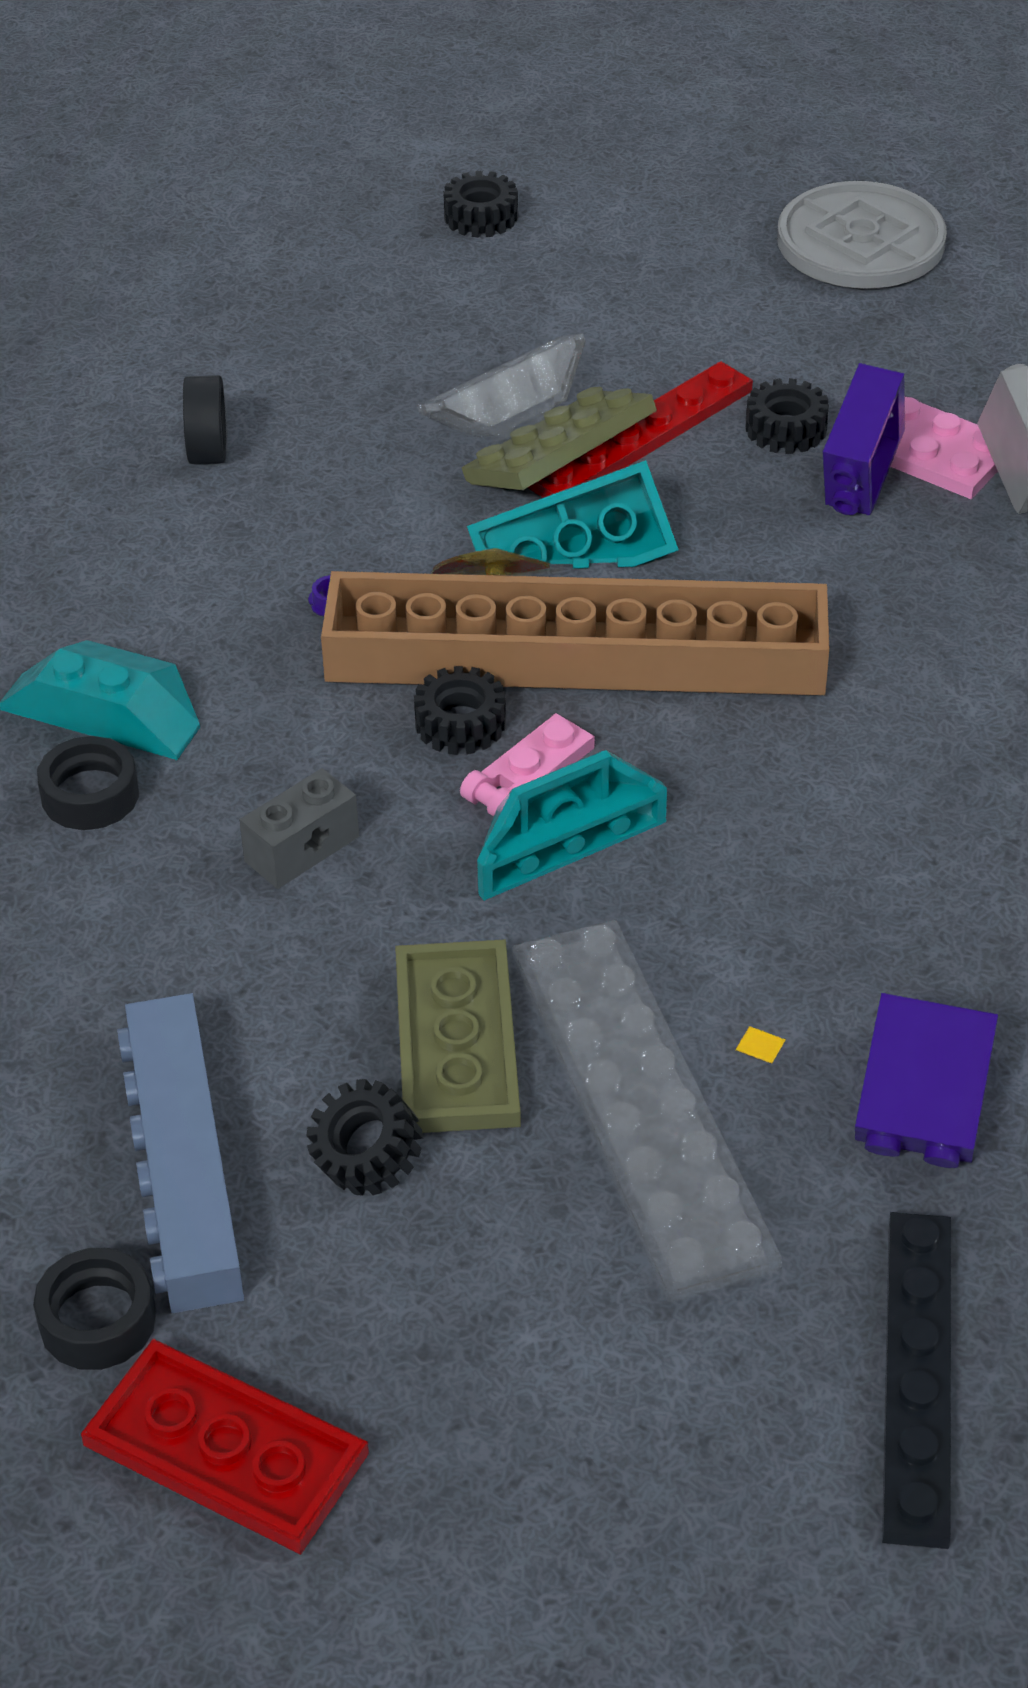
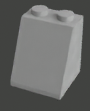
M1015 364L1000 372L977 424L1016 512L1021 514L1028 512V366L1025 364Z

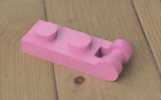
M556 713L483 771L474 770L470 772L462 782L460 794L474 805L478 802L486 805L487 812L494 817L497 807L513 788L578 762L594 749L595 736Z

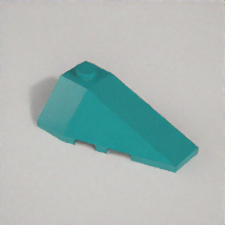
M646 460L467 526L475 551L497 548L548 562L547 564H573V569L589 568V563L617 562V567H635L679 550ZM545 564L510 570L489 571L540 570Z

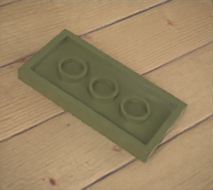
M592 387L583 390L577 394V400L570 405L555 407L545 412L543 415L544 420L539 423L523 426L510 433L511 439L501 445H491L479 450L476 453L477 458L461 467L465 480L472 485L524 490L656 412L657 409L653 396L646 393H632L629 388L619 389L614 392L603 391L602 387Z
M506 939L395 946L402 1100L417 1116L419 1121L416 1123L422 1129V1133L521 1127Z

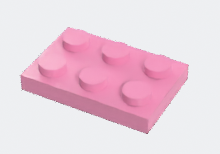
M905 397V431L890 467L972 499L998 472L978 425L959 418L955 414L923 404L914 398Z

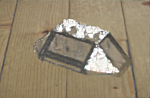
M583 333L557 337L519 357L418 404V410L420 414L471 438L491 437L492 442L507 439L510 437V433L516 430L517 425L527 421L528 425L538 423L544 420L543 415L545 412L567 401L586 342Z

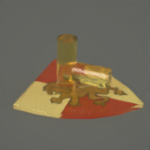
M492 548L444 560L433 567L431 574L505 576L507 574L550 568V563Z

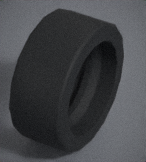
M220 375L186 376L184 378L183 424L186 455L190 464L224 463L226 460V407L223 380Z
M86 736L60 743L43 756L37 768L42 808L52 821L65 828L91 830L107 827L121 821L134 809L139 798L134 757L126 746L111 738ZM84 771H104L118 777L108 788L96 793L74 794L58 788L68 777Z
M85 1248L65 1255L48 1267L36 1285L33 1306L44 1346L63 1364L82 1370H103L124 1363L143 1349L154 1331L156 1308L152 1287L145 1268L129 1254L112 1248ZM93 1286H112L121 1289L129 1294L132 1301L129 1310L123 1317L112 1325L97 1330H77L64 1325L59 1318V1310L68 1298L80 1290Z

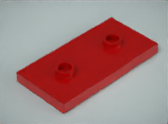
M154 1338L81 1433L83 1446L300 1555L369 1455L368 1441Z

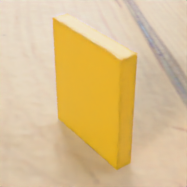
M749 1026L736 1050L772 1064L786 1039Z

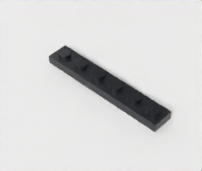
M890 1212L888 1231L882 1543L949 1549L951 1535V1217Z

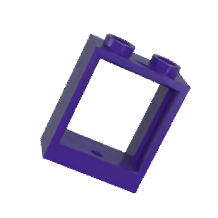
M862 363L858 364L823 450L825 505L832 506L839 513L845 515H854L856 513L871 515L905 431L904 373Z

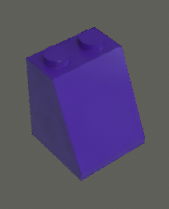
M881 993L855 1124V1140L865 1142L864 1148L867 1151L883 1156H899L901 1149L923 1153V1160L925 1162L944 1168H957L959 1161L972 1163L998 1014Z

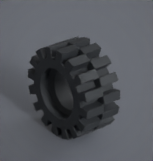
M475 171V176H470L469 172L462 174V180L454 177L451 179V184L447 183L444 186V221L446 224H449V228L452 231L458 229L459 234L464 236L468 232H472V237L479 238V233H485L486 237H493V231H497L499 234L505 233L506 227L511 229L514 226V221L518 220V190L513 180L508 182V177L505 175L497 178L496 172L490 171L488 176H485L483 171Z
M781 378L773 379L772 386L765 381L760 384V389L754 387L747 398L745 429L748 432L749 439L751 441L757 439L756 445L762 449L766 445H770V452L777 453L779 448H785V454H793L794 448L797 447L801 453L808 451L809 445L814 448L820 444V439L824 440L826 437L828 424L827 395L822 396L823 390L819 387L811 390V383L804 381L802 385H796L797 379L789 378V384H783Z
M454 666V673L448 674L446 668L437 670V679L429 674L424 678V685L418 684L416 695H414L415 728L417 734L421 733V740L425 744L432 741V749L440 752L444 746H448V754L457 755L458 748H465L466 755L475 753V745H479L482 750L491 747L490 739L497 742L501 738V730L505 731L506 727L505 692H503V685L500 681L494 683V675L487 672L480 677L479 668L471 667L469 673H463V666ZM457 706L476 709L466 714H452L445 711Z
M367 1079L356 1080L355 1091L347 1082L338 1086L341 1096L335 1099L328 1093L322 1099L328 1106L326 1111L322 1112L315 1108L311 1115V1118L318 1124V1127H307L306 1136L312 1142V1144L307 1145L309 1154L315 1159L314 1163L337 1186L343 1190L348 1188L355 1195L363 1196L365 1188L372 1195L382 1193L381 1182L383 1181L391 1188L395 1187L400 1183L395 1174L401 1169L409 1175L414 1168L407 1160L408 1156L419 1158L422 1148L415 1141L423 1139L422 1129L416 1123L419 1121L417 1116L392 1088L389 1089L383 1082L375 1080L372 1086ZM374 1120L382 1122L381 1134L372 1147L360 1154H348V1142L352 1134L360 1126Z

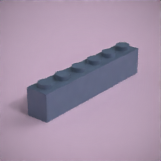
M193 993L125 1004L128 1027L117 1029L122 1063L133 1061L134 1070L123 1072L128 1106L140 1105L141 1115L130 1116V1124L135 1151L146 1150L148 1159L136 1162L141 1196H153L155 1206L143 1209L148 1245L160 1243L162 1254L161 1256L150 1257L155 1294L168 1292L171 1313L244 1301L240 1267Z

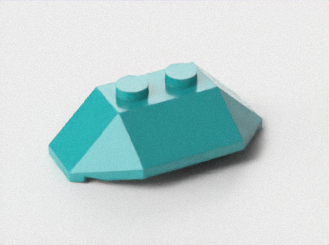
M89 640L59 648L22 673L0 701V710L90 736L111 738L122 745L178 760L200 728L199 720L176 664Z
M604 750L513 788L497 807L477 859L479 896L485 901L666 823L667 787L658 779L611 752Z

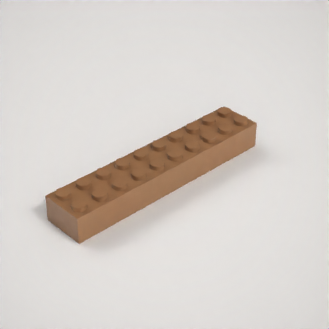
M331 571L321 633L325 682L424 684V678L429 674L436 679L438 678L437 670L446 668L448 674L454 673V666H463V673H469L471 667L479 668L480 677L489 672L494 675V683L500 681L503 687L825 695L829 660L827 584Z

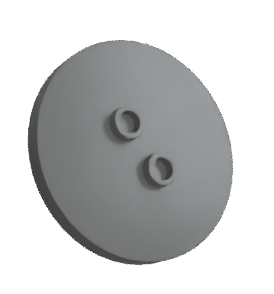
M845 181L813 188L789 202L779 217L777 242L784 258L800 272L825 283L868 289L900 285L928 273L939 263L944 254L947 231L945 221L938 210L915 193L884 183Z

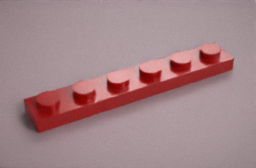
M720 361L655 399L656 412L528 488L544 498L626 468L751 393L753 380Z

